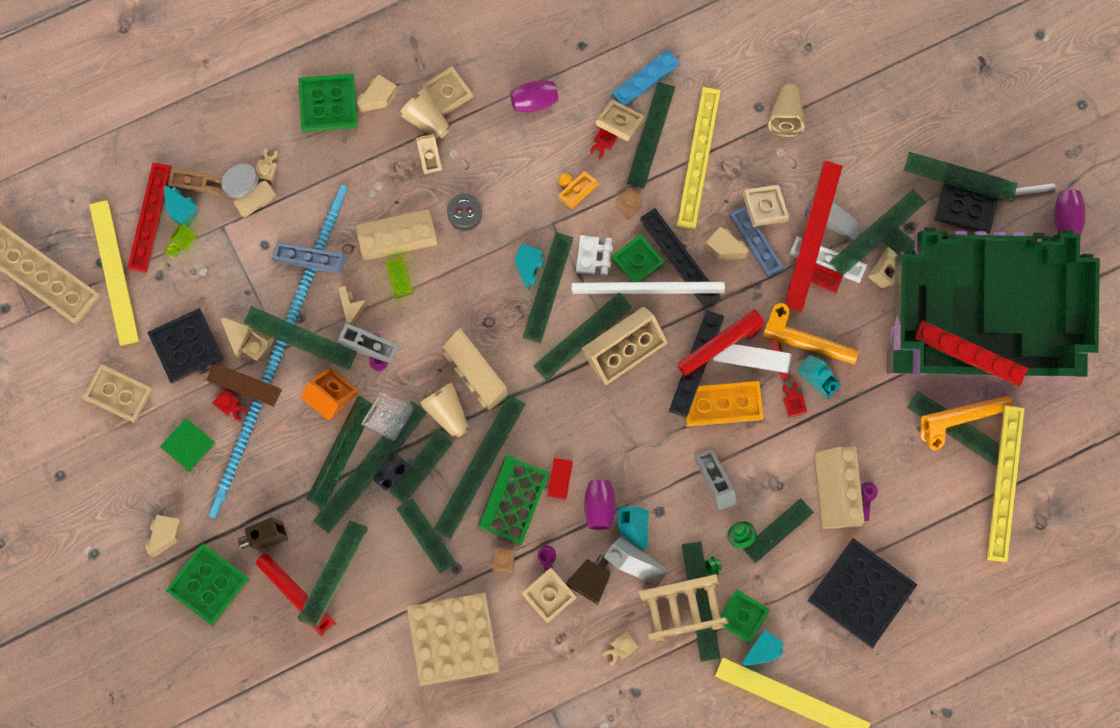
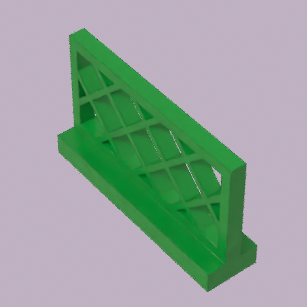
M507 454L477 529L490 532L522 545L549 472L517 460L514 456ZM515 464L523 467L525 475L516 478L513 472ZM538 473L543 475L541 483L534 485L530 477L531 474ZM527 477L531 487L521 490L517 480ZM515 482L519 492L509 496L506 487L508 484ZM532 489L536 497L534 501L527 503L523 493ZM520 494L524 505L514 508L510 498ZM508 500L512 510L502 514L499 508L500 502ZM526 507L529 515L527 519L520 521L516 511ZM513 512L517 523L507 526L503 516ZM501 518L505 528L499 531L491 528L493 520ZM519 525L522 532L519 539L511 536L510 528Z

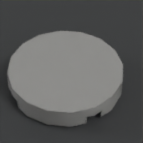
M248 164L235 165L224 174L221 182L222 189L232 198H242L244 194H250L257 186L259 179L257 172Z

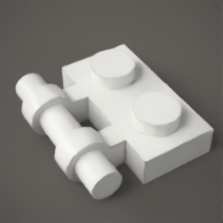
M580 235L576 273L595 275V268L601 269L600 275L608 276V269L611 268L610 253L613 252L612 239L605 238L604 245H599V237ZM597 252L603 253L602 261H597Z

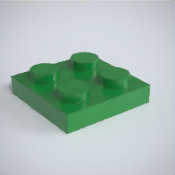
M641 234L611 256L614 263L631 282H642L665 263Z
M736 589L721 613L720 618H727L729 621L728 624H724L725 630L750 644L770 609Z

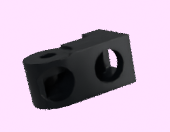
M395 451L388 455L390 459L373 477L374 482L385 491L391 490L412 468Z

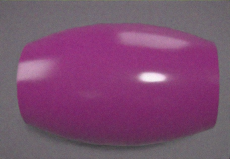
M538 80L516 87L510 91V98L515 112H535L548 108L558 102V92L554 81Z
M1063 190L1059 192L1054 210L1057 232L1074 230V234H1080L1081 237L1086 219L1085 203L1081 191Z
M596 479L588 483L584 498V513L589 529L608 530L611 528L615 515V494L609 480Z

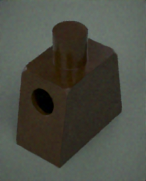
M271 517L245 528L246 535L238 538V543L241 549L250 546L253 549L260 550L287 541L288 537L283 522Z
M601 554L595 563L587 559L568 579L566 584L572 590L598 605L611 575L610 572L605 570L609 561Z

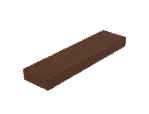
M214 363L206 379L212 384L272 407L275 406L282 391L279 387Z

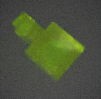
M181 224L170 237L173 243L167 246L164 252L168 256L175 258L181 249L186 251L197 236L185 225Z

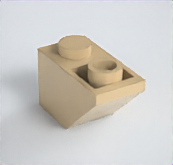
M378 74L375 79L373 78L369 82L366 92L359 95L357 99L359 111L364 112L388 107L398 94L397 86Z
M721 226L706 241L704 247L718 260L745 259L749 253L748 246L743 241L735 239L731 231L723 229Z
M886 247L868 275L881 288L893 285L895 282V257L899 255L889 247Z
M156 515V519L152 520L150 531H152L151 539H148L146 543L147 554L155 557L179 541L183 522L180 519Z

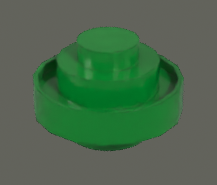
M746 521L735 523L727 533L730 544L738 549L746 548L753 544L757 536L754 526Z

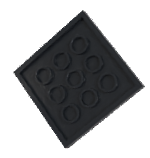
M852 538L807 602L872 649L918 584Z

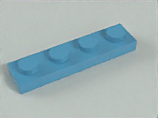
M667 50L614 90L611 96L618 103L627 106L677 68L680 62Z

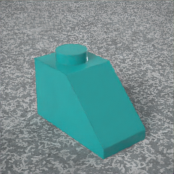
M764 630L741 665L746 667L769 663L774 658L778 660L784 652L782 647L785 643Z

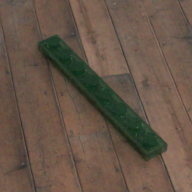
M508 395L435 525V531L452 539L526 403Z
M411 401L313 522L329 534L370 485L374 474L383 468L384 464L390 459L388 455L392 451L397 452L424 419L427 412Z

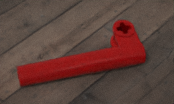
M754 309L678 362L677 366L681 373L687 376L746 336L749 340L756 336L762 330L761 328L764 324L762 316Z
M267 553L262 554L256 560L258 568L307 619L321 637L324 636V632L328 628L337 624Z

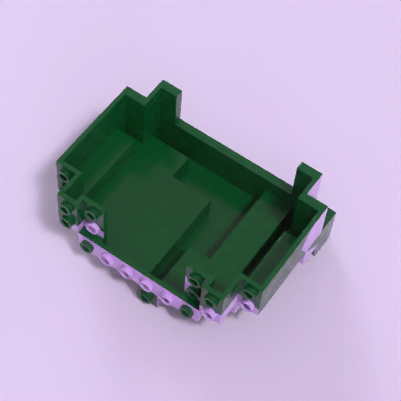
M934 227L920 229V232L915 234V251L901 252V255L895 257L894 327H891L890 351H887V374L992 375L927 346L924 342L914 340L913 337L920 321H924L1028 368L1025 376L1087 377L1088 353H1099L1100 258H1093V254L1080 255V234H1074V230L1058 231L1057 235L1045 236V233L1041 232L1033 233V236H1025V232H1014L1013 236L1006 235V232H994V235H987V232L978 231L967 235V231H956L955 235L948 234V231H936Z

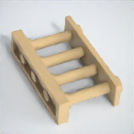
M711 575L639 591L641 600L647 601L651 610L655 633L648 634V638L655 642L665 641L666 637L710 627L713 630L724 628V624H728L729 621L727 618H720L715 594L716 585H721L719 576ZM704 588L707 591L713 620L701 623L695 593H697L698 589ZM685 592V595H688L693 625L682 627L676 597H678L677 594ZM666 597L669 600L674 629L662 630L657 605L658 598Z

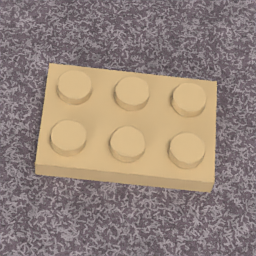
M101 364L83 399L136 423L153 389Z

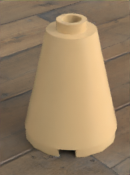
M786 84L781 88L768 120L769 130L771 132L772 130L776 131L779 136L794 137L798 135V132H803L805 129L800 90L794 84Z
M423 88L418 92L419 96L412 97L398 115L427 134H434L435 139L439 137L443 139L450 132L448 130L450 126L428 91Z
M452 383L447 384L420 402L421 407L452 437L455 435L460 437L468 432L466 428L469 425Z

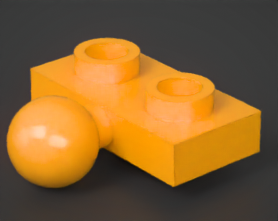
M585 171L574 181L569 173H563L559 176L558 182L565 189L558 197L559 200L573 209L598 186V182Z

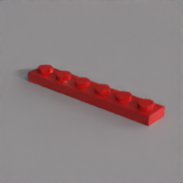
M152 162L127 267L129 270L148 273L165 200L164 187L168 186L172 169L171 165Z
M920 321L913 337L916 341L924 342L927 346L1016 386H1021L1028 368L924 321Z

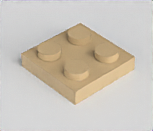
M453 66L422 85V89L425 88L443 116L473 98L472 92Z
M611 100L598 117L595 125L628 142L643 122L645 116Z
M779 185L743 191V198L753 227L788 221L789 215Z
M552 567L521 593L546 623L550 622L577 598L576 594Z

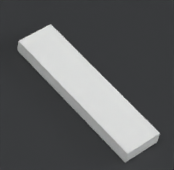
M796 237L789 255L797 258L802 238ZM823 246L820 247L816 261L817 264L844 275L843 277L860 283L867 264Z
M733 344L713 357V360L788 373L792 354Z

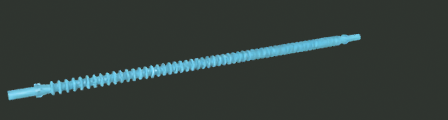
M340 186L335 201L331 203V211H328L329 216H326L327 221H324L325 226H322L323 231H320L321 236H318L319 241H316L317 245L314 246V249L325 250L326 242H329L328 237H331L329 233L333 232L331 228L335 227L333 223L337 222L335 218L339 217L338 212L343 206L342 201L348 187ZM307 268L304 271L305 275L302 276L303 280L300 281L299 290H296L297 295H294L295 300H292L293 305H290L291 310H288L289 315H286L287 320H284L285 325H282L283 330H280L281 335H278L279 340H276L277 345L274 346L275 350L272 351L273 355L270 356L271 360L268 361L269 365L266 366L267 371L265 370V376H262L263 382L270 384L273 381L272 377L275 376L274 372L277 371L276 366H279L278 361H281L280 356H283L282 351H285L284 346H287L286 341H289L288 336H291L290 331H293L292 326H295L294 321H297L296 316H299L298 311H301L300 306H303L302 301H305L304 296H307L306 291H309L308 286H311L310 281H313L312 277L315 276L314 272L317 269ZM259 401L251 402L253 406L249 407L251 411L247 412L249 416L245 417L247 421L243 422L245 426L241 427L243 431L239 432L241 436L237 438L239 441L235 443L236 448H233L234 453H231L232 458H229L230 463H227L228 468H225L224 478L220 480L222 483L218 485L220 488L214 495L215 500L208 515L211 518L216 519L221 504L226 499V492L230 490L228 486L232 485L230 481L234 479L233 474H236L235 469H238L237 464H240L239 459H242L241 454L244 453L245 444L249 442L247 439L251 437L249 434L253 432L251 428L255 427L253 423L257 422L255 418L259 417L258 412H261L260 407H263Z

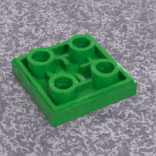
M185 418L162 443L160 448L190 472L216 443L190 420Z

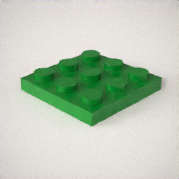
M354 74L298 78L302 132L358 128Z
M202 543L165 591L211 626H214L250 578Z

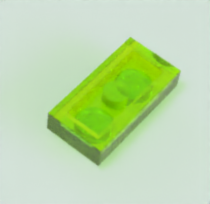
M403 257L385 262L395 299L414 294Z

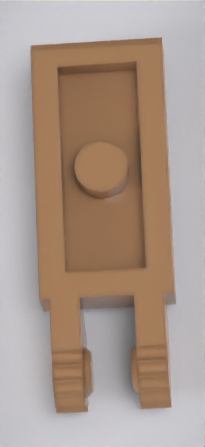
M172 168L168 187L171 189L175 187L178 190L219 195L221 193L219 188L210 187L207 184L208 182L221 184L222 178L208 175L207 173Z

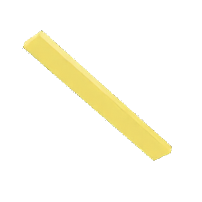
M702 87L677 226L696 229L721 91L718 89Z
M105 200L89 204L119 344L124 346L140 342L109 201Z
M1005 405L1003 409L986 560L1008 561L1025 409L1022 407Z
M722 658L715 677L829 728H869L871 724L725 658Z

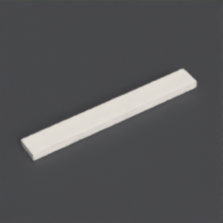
M725 282L572 283V293H725Z

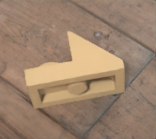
M434 134L416 138L424 174L441 171L442 166Z
M346 286L339 287L346 321L354 326L366 308L365 300L354 302L351 291L347 292Z
M267 322L262 323L251 331L253 336L241 350L257 363L274 343L278 335L281 334L280 331Z

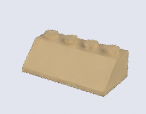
M429 209L356 225L364 261L437 245Z
M643 306L581 349L602 382L608 385L668 344L654 314Z
M459 328L443 345L444 353L442 355L448 363H453L455 366L454 371L458 377H463L467 383L465 385L471 393L475 392L477 394L479 404L483 408L486 406L488 410H491L507 398V387L461 328Z
M856 446L836 447L814 453L822 530L861 527L864 524V513Z

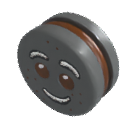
M469 194L455 196L447 206L448 220L455 229L460 231H470L476 228L482 219L480 202Z

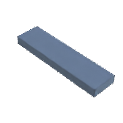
M746 205L730 213L729 217L766 277L768 278L783 270L784 266L760 227L752 226Z
M277 242L272 260L274 262L341 274L347 256L342 253Z

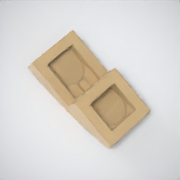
M265 180L259 183L250 194H244V197L237 198L233 203L242 217L247 218L258 207H264L277 195Z

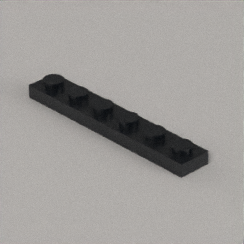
M656 208L640 217L641 223L685 282H710ZM693 293L705 309L721 298L719 293Z
M706 310L690 354L719 334L724 315ZM708 361L687 376L682 374L669 408L670 413L685 418L688 417Z

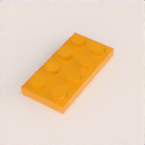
M759 381L699 386L686 418V427L763 420L764 415Z

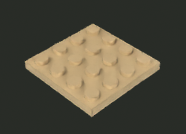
M485 593L407 607L420 686L499 672Z

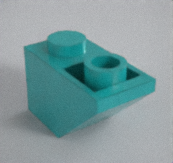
M165 186L164 193L167 213L171 220L186 229L199 213L196 206L197 203L189 197L186 199L181 196L182 193L175 187L171 189Z
M521 243L514 260L515 267L525 289L529 290L531 285H535L538 277L536 275L537 269L542 268L545 258H543L542 250Z
M809 355L797 368L803 378L827 399H830L841 386L826 363L816 357Z
M634 506L618 508V529L620 533L641 550L647 549L649 510Z

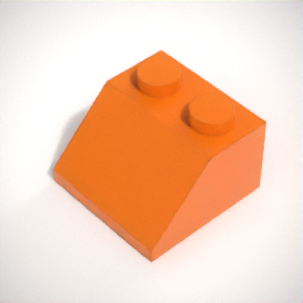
M328 368L308 382L300 398L330 421L344 410L359 391L334 370Z

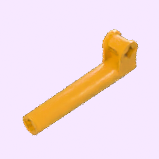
M783 303L774 306L767 321L763 337L855 365L859 350L787 327L788 306ZM779 310H781L783 314L781 317H779L777 313Z
M1009 395L922 416L920 438L928 443L931 450H938L945 443L946 428L1002 413L1005 405L1014 406L1013 400Z

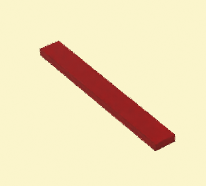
M826 160L823 162L784 304L789 309L803 311L843 165Z

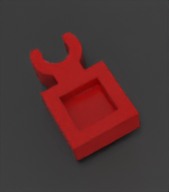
M601 128L594 138V142L597 144L591 147L590 154H593L595 150H599L601 153L598 158L602 159L605 152L604 149L611 150L618 136Z
M796 382L792 383L793 390H788L786 384L782 386L784 394L788 396L783 398L788 418L807 413L803 394H796L798 389Z
M226 388L212 402L225 415L228 416L232 412L234 419L238 422H241V419L237 416L239 412L248 414L244 407L238 406L240 400Z

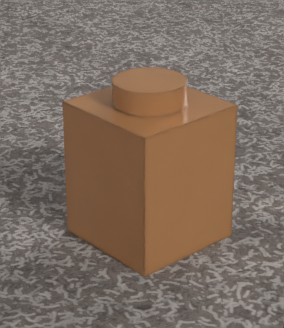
M629 187L616 199V208L630 219L642 207L643 199Z
M495 548L493 572L513 573L515 550Z

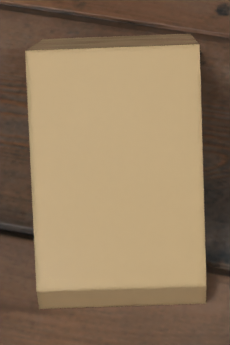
M223 317L221 322L232 349L238 358L241 356V350L249 339L251 330L248 326Z

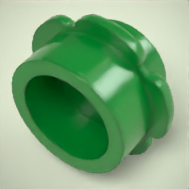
M712 556L705 561L707 573L709 575H719L722 569L720 560Z

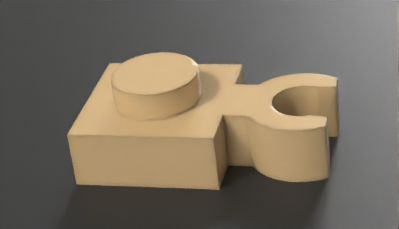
M266 148L263 152L265 159L258 160L255 171L257 172L258 180H266L272 183L278 167L273 162L278 159V152L275 151L274 155L270 157L268 156L269 150Z
M625 632L611 643L614 649L605 651L602 657L611 655L613 660L609 662V666H612L616 663L618 656L624 660L639 647L630 635Z

